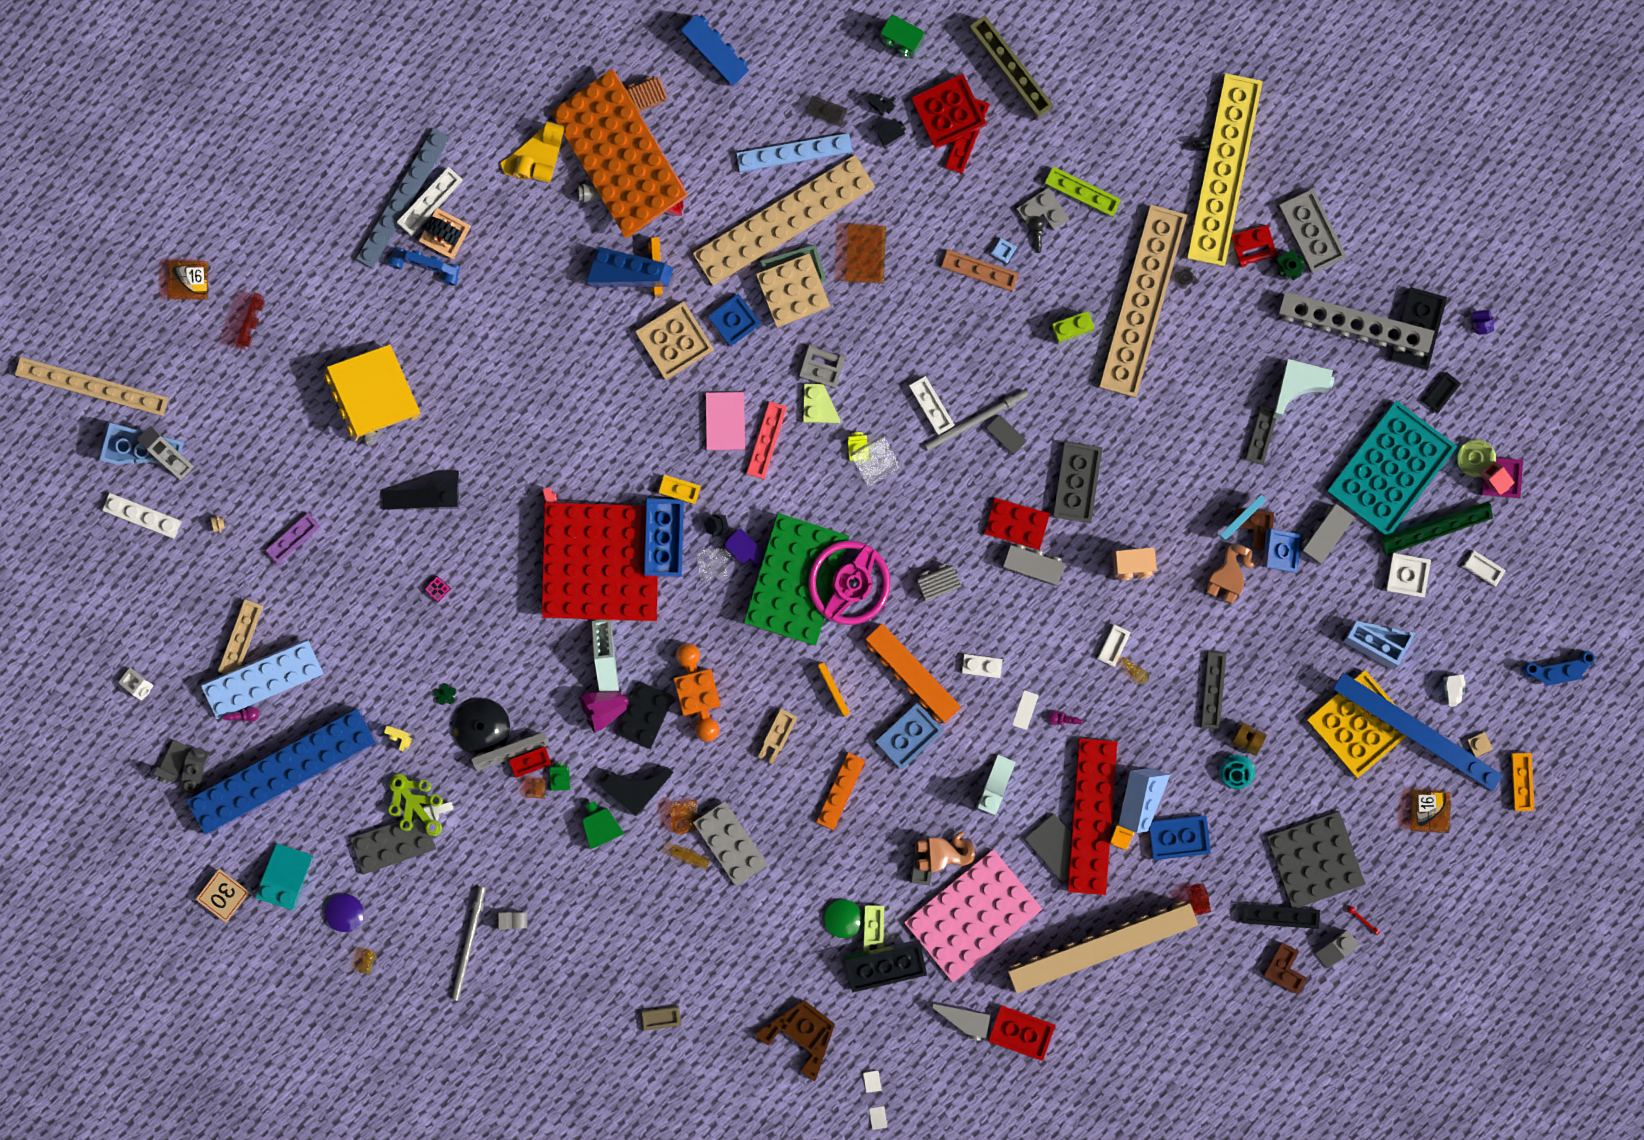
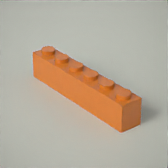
M883 623L866 638L868 642L866 647L872 653L876 651L881 656L879 658L881 663L885 667L889 665L894 670L892 674L899 681L904 680L907 684L905 688L912 695L916 693L921 698L918 702L925 709L929 707L934 712L932 716L938 723L942 721L945 724L962 708Z

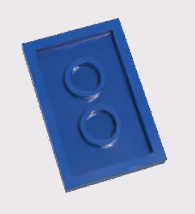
M1206 815L1151 822L1149 831L1153 860L1211 854Z

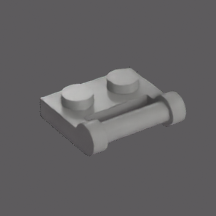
M809 345L799 377L836 388L846 356L842 354L839 356L817 349L814 345ZM812 355L838 363L837 367L811 360Z

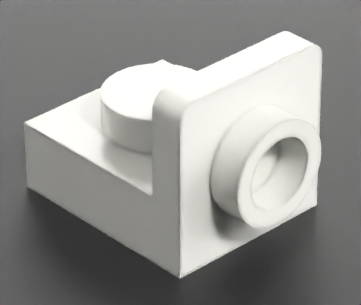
M129 668L118 682L140 700H143L153 688V684L145 680L132 668Z

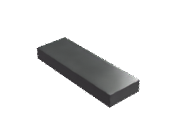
M1260 405L1246 453V461L1264 465L1277 420L1273 418L1274 408Z

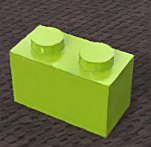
M1089 311L1053 323L1051 326L1057 344L1086 335L1095 330Z

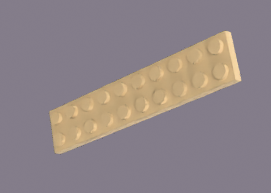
M854 155L695 251L693 255L712 286L873 190L875 185L857 156Z
M1150 205L1099 388L1134 398L1137 397L1186 222V214Z

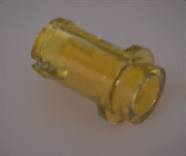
M365 949V952L362 953L364 956L359 969L360 973L364 974L365 972L367 975H371L374 960L377 959V952Z

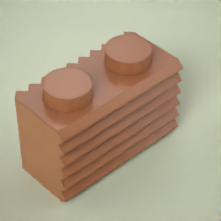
M651 76L644 79V83L638 86L637 83L626 87L639 112L668 101L659 77Z

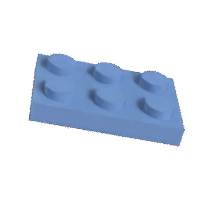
M917 703L887 730L876 743L902 770L944 730Z

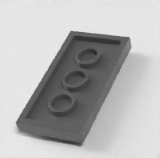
M1064 442L1053 518L1091 524L1103 447Z
M419 815L412 817L413 827L410 831L402 830L400 828L401 821L351 838L363 875L436 850L433 837L426 832V825ZM409 822L404 823V828L409 827Z

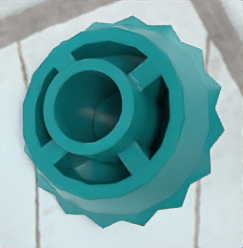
M1229 755L1220 764L1218 771L1219 779L1229 789H1244L1246 786L1251 785V782L1255 779V765L1245 755Z

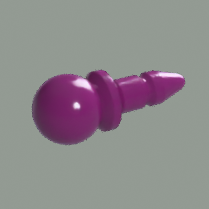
M248 707L246 710L241 709V713H228L222 716V719L228 721L242 719V722L246 720L254 722L259 718V711L255 707Z
M1056 710L1050 711L1047 715L1048 723L1053 726L1059 724L1064 726L1065 723L1074 725L1083 723V720L1077 717L1066 716L1064 712L1060 713Z

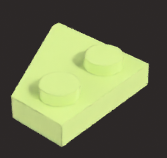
M804 384L803 423L840 424V418L824 384Z

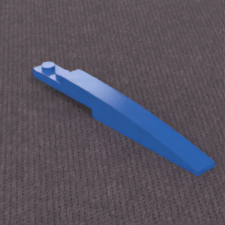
M1342 673L1332 688L1489 790L1493 791L1503 775L1347 674Z

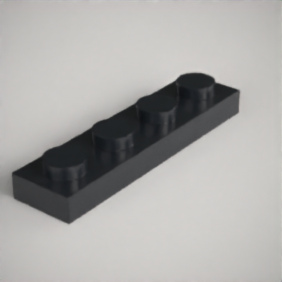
M1243 904L1241 923L1319 929L1320 910Z

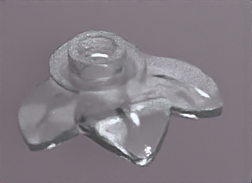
M721 548L713 551L709 549L701 550L697 554V563L700 565L698 571L700 578L706 583L713 576L718 579L728 578L729 572L725 563L732 558V555L727 550ZM705 556L710 557V560L708 562L703 561V558Z

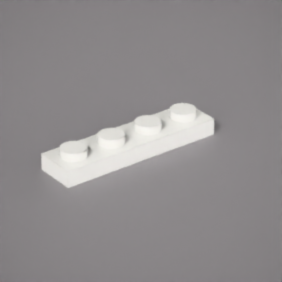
M448 167L397 221V224L412 236L434 213L436 208L463 182V179Z
M109 493L102 510L175 539L182 522Z

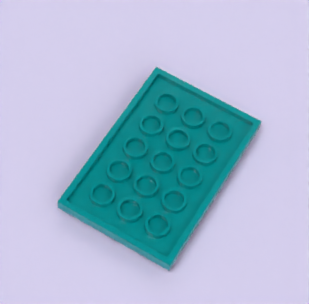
M1396 400L1327 492L1383 535H1391L1458 446Z

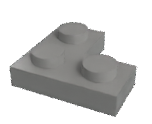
M1049 188L1016 209L1026 225L1029 224L1032 217L1043 215L1054 231L1069 221V217Z

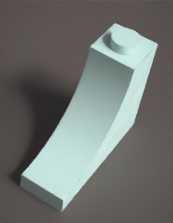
M1288 359L1285 364L1273 418L1281 419L1286 406L1300 395L1310 392L1326 393L1329 388H1332L1335 377H1331L1333 370Z
M611 620L592 621L594 660L599 692L619 691Z
M997 755L976 809L993 816L996 815L1016 762Z

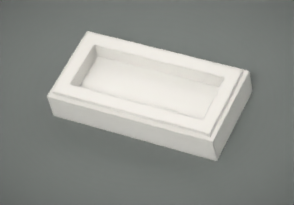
M1472 550L1462 566L1494 587L1497 586L1506 571Z
M1113 624L1097 659L1115 667L1131 632Z

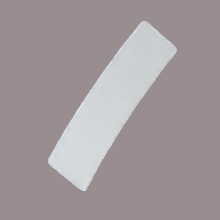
M879 1071L863 1074L866 1093L882 1091ZM884 1106L870 1108L872 1129L887 1128Z

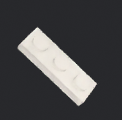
M926 376L909 385L937 435L955 426Z

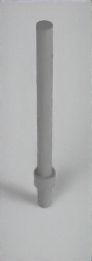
M1023 390L1014 396L1010 395L1004 398L1005 401L926 443L927 450L929 451L1006 408H1012L1017 402L1029 396L1027 391Z
M478 887L476 899L472 904L473 912L451 997L452 1000L459 1001L480 911H483L485 887Z

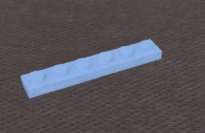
M849 133L739 152L737 153L740 172L849 154L852 153Z

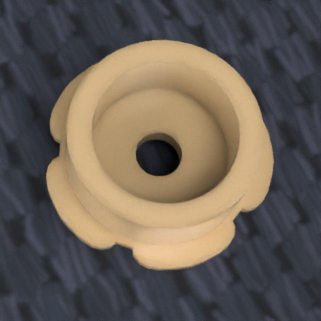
M218 515L211 517L213 531H220L222 533L221 529L225 528L223 517L219 518Z

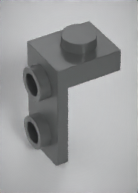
M173 740L161 767H157L154 772L158 776L157 780L166 784L169 781L175 783L191 748Z
M191 748L185 759L180 785L181 791L195 795L199 794L204 767L209 760L210 752L202 748Z

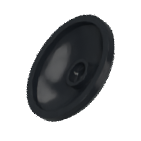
M487 698L472 699L463 704L456 712L452 725L453 735L458 745L466 752L473 755L482 752L488 753L506 743L510 733V720L504 708L497 702ZM478 723H483L484 728L482 730L477 729Z

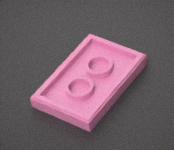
M744 392L706 393L707 451L745 450Z

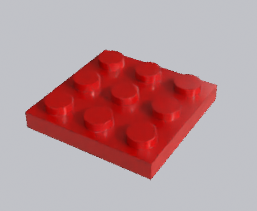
M963 73L912 97L935 149L987 126Z

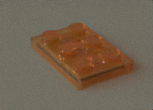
M848 224L846 282L884 284L886 226Z

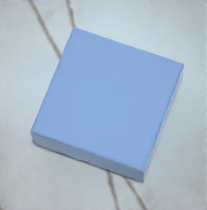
M1000 238L991 255L1007 264L1017 247Z

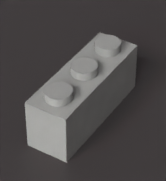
M1337 504L1326 509L1323 514L1325 519L1322 523L1320 521L1317 522L1312 529L1315 533L1311 538L1307 537L1301 545L1303 547L1301 552L1319 565L1324 562L1355 518Z
M1020 544L1010 545L1003 565L1004 569L1058 586L1065 566L1061 558L1056 556L1048 558L1043 556V552L1034 549L1033 552L1025 550L1026 547Z

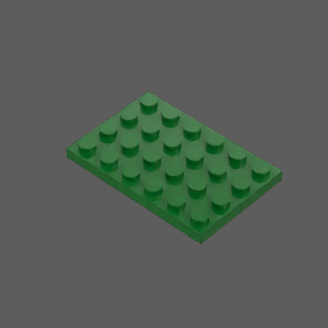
M776 513L743 623L816 646L825 616L818 611L810 597L808 588L809 572L814 560L825 548L837 542L848 541L850 536ZM846 548L830 554L818 569L816 590L824 606H826L833 593L831 587L832 579L835 572L841 566Z

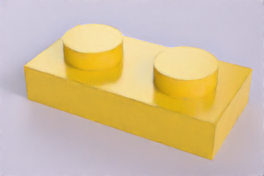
M664 475L659 494L696 505L701 486Z

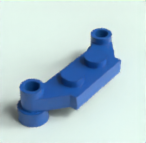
M395 247L392 257H389L387 263L388 266L399 270L402 269L404 262L442 273L444 274L442 282L451 286H457L459 279L457 277L460 270L458 265H447L439 257L431 256L429 258L416 250L406 252L402 248Z
M1583 651L1579 654L1576 661L1540 667L1533 662H1528L1523 665L1522 673L1524 676H1528V678L1533 677L1543 682L1544 687L1583 679L1582 675L1588 667L1594 663L1595 656L1590 651ZM1586 655L1590 657L1589 662L1585 659ZM1530 666L1534 668L1533 673L1529 671Z

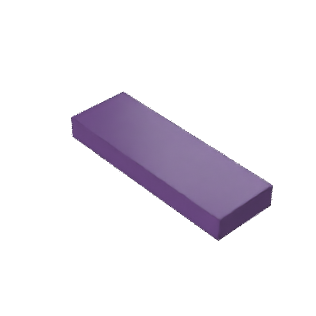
M307 512L265 551L278 565L321 526Z

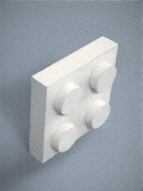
M1392 553L1386 591L1425 598L1431 560Z

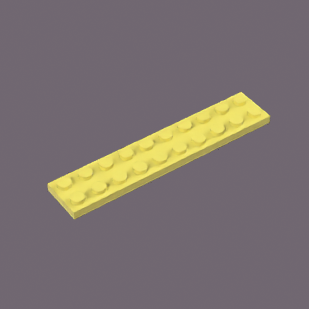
M1225 73L1187 256L1189 260L1225 267L1263 81Z

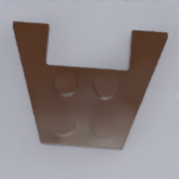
M804 1000L758 1031L755 1036L769 1046L780 1031L786 1033L812 1053L811 1058L801 1071L815 1081L835 1023Z

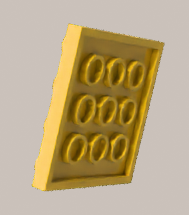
M1366 670L1354 679L1394 704ZM1337 693L1307 719L1310 725L1356 778H1359L1406 737L1340 693Z

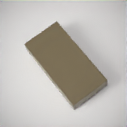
M679 1006L641 1011L643 1031L682 1026Z

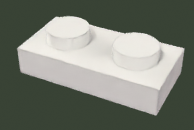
M964 654L962 674L1000 679L1003 659Z

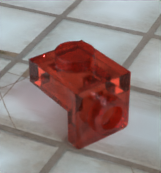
M1203 883L1193 884L1185 888L1195 916L1211 912L1208 892Z

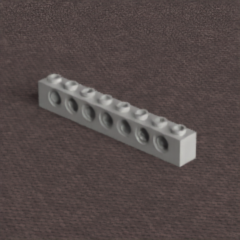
M1286 291L1279 313L1282 320L1293 323L1294 320L1301 322L1300 325L1305 327L1317 326L1323 332L1330 333L1331 330L1336 331L1342 337L1355 336L1357 337L1356 340L1361 342L1374 341L1377 346L1386 347V345H1389L1399 352L1408 350L1412 352V355L1418 357L1428 356L1434 335L1433 330ZM1302 306L1306 312L1303 315H1298L1295 312V308ZM1321 311L1324 314V318L1316 320L1313 314ZM1339 316L1343 322L1340 325H1335L1332 322V318ZM1353 321H1358L1361 324V328L1354 330L1350 324ZM1377 326L1380 329V333L1373 335L1370 333L1369 328ZM1396 331L1399 337L1392 340L1388 337V333ZM1414 336L1417 339V343L1411 345L1407 342L1406 338Z

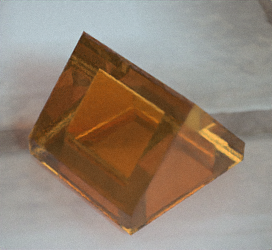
M527 778L525 798L545 799L546 780Z

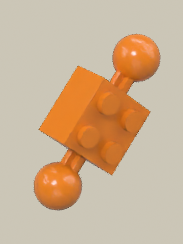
M685 643L677 649L676 660L681 666L685 667L687 675L674 678L683 716L697 713L699 721L695 726L696 736L703 742H711L718 737L720 731L718 723L710 718L708 710L721 707L712 669L698 672L696 664L700 660V651L694 644Z

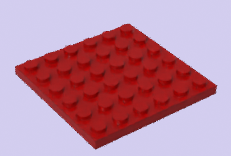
M544 503L541 618L657 621L658 576L644 575L646 506Z

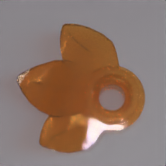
M695 799L686 801L683 805L674 801L669 811L672 818L671 829L676 834L682 835L688 830H698L693 822L700 818L701 815H697L698 806ZM679 821L683 822V826L681 828L677 827V823Z

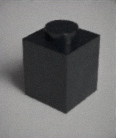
M893 118L876 129V134L884 147L888 148L905 137L904 131L906 128L901 120L897 121L896 118Z

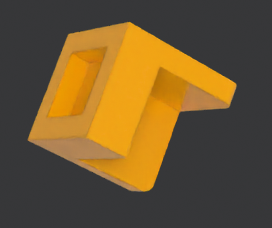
M1115 825L1109 843L1127 850L1135 832Z

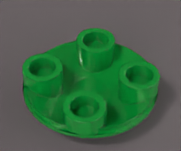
M838 900L827 908L824 920L826 928L832 935L838 938H849L860 930L863 923V915L861 909L854 902Z

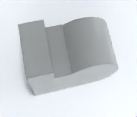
M499 913V930L527 928V913Z

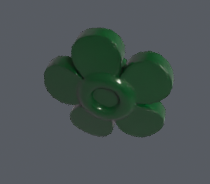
M445 683L441 685V690L436 689L434 694L435 697L439 698L438 703L440 705H444L446 700L448 704H453L455 702L453 696L456 695L457 691L453 687L449 689V685Z

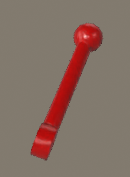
M1353 906L1347 908L1348 913L1354 914L1375 935L1380 933L1377 928L1373 927L1359 915Z

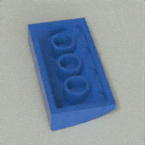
M646 498L644 575L682 577L684 500Z

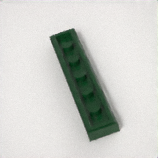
M1487 501L1382 537L1383 553L1386 556L1493 519L1491 504Z

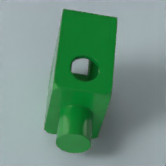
M596 801L585 805L589 816L582 819L591 850L625 834L608 808L600 811Z

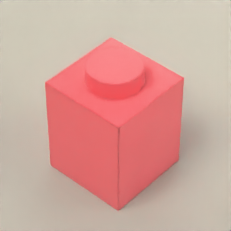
M1495 461L1480 473L1490 489L1499 495L1508 491L1510 486L1515 483L1505 468Z

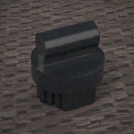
M712 515L707 517L704 523L706 533L712 536L724 535L730 531L726 515Z

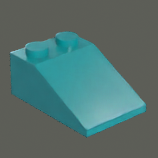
M277 843L255 899L294 911L313 855Z

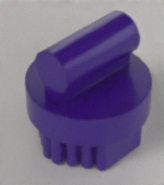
M1490 309L1473 311L1474 320H1472L1473 328H1475V333L1484 335L1495 330L1494 317L1491 316Z

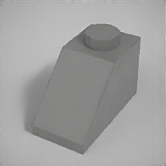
M1344 930L1315 954L1328 969L1356 949L1359 943L1348 930Z

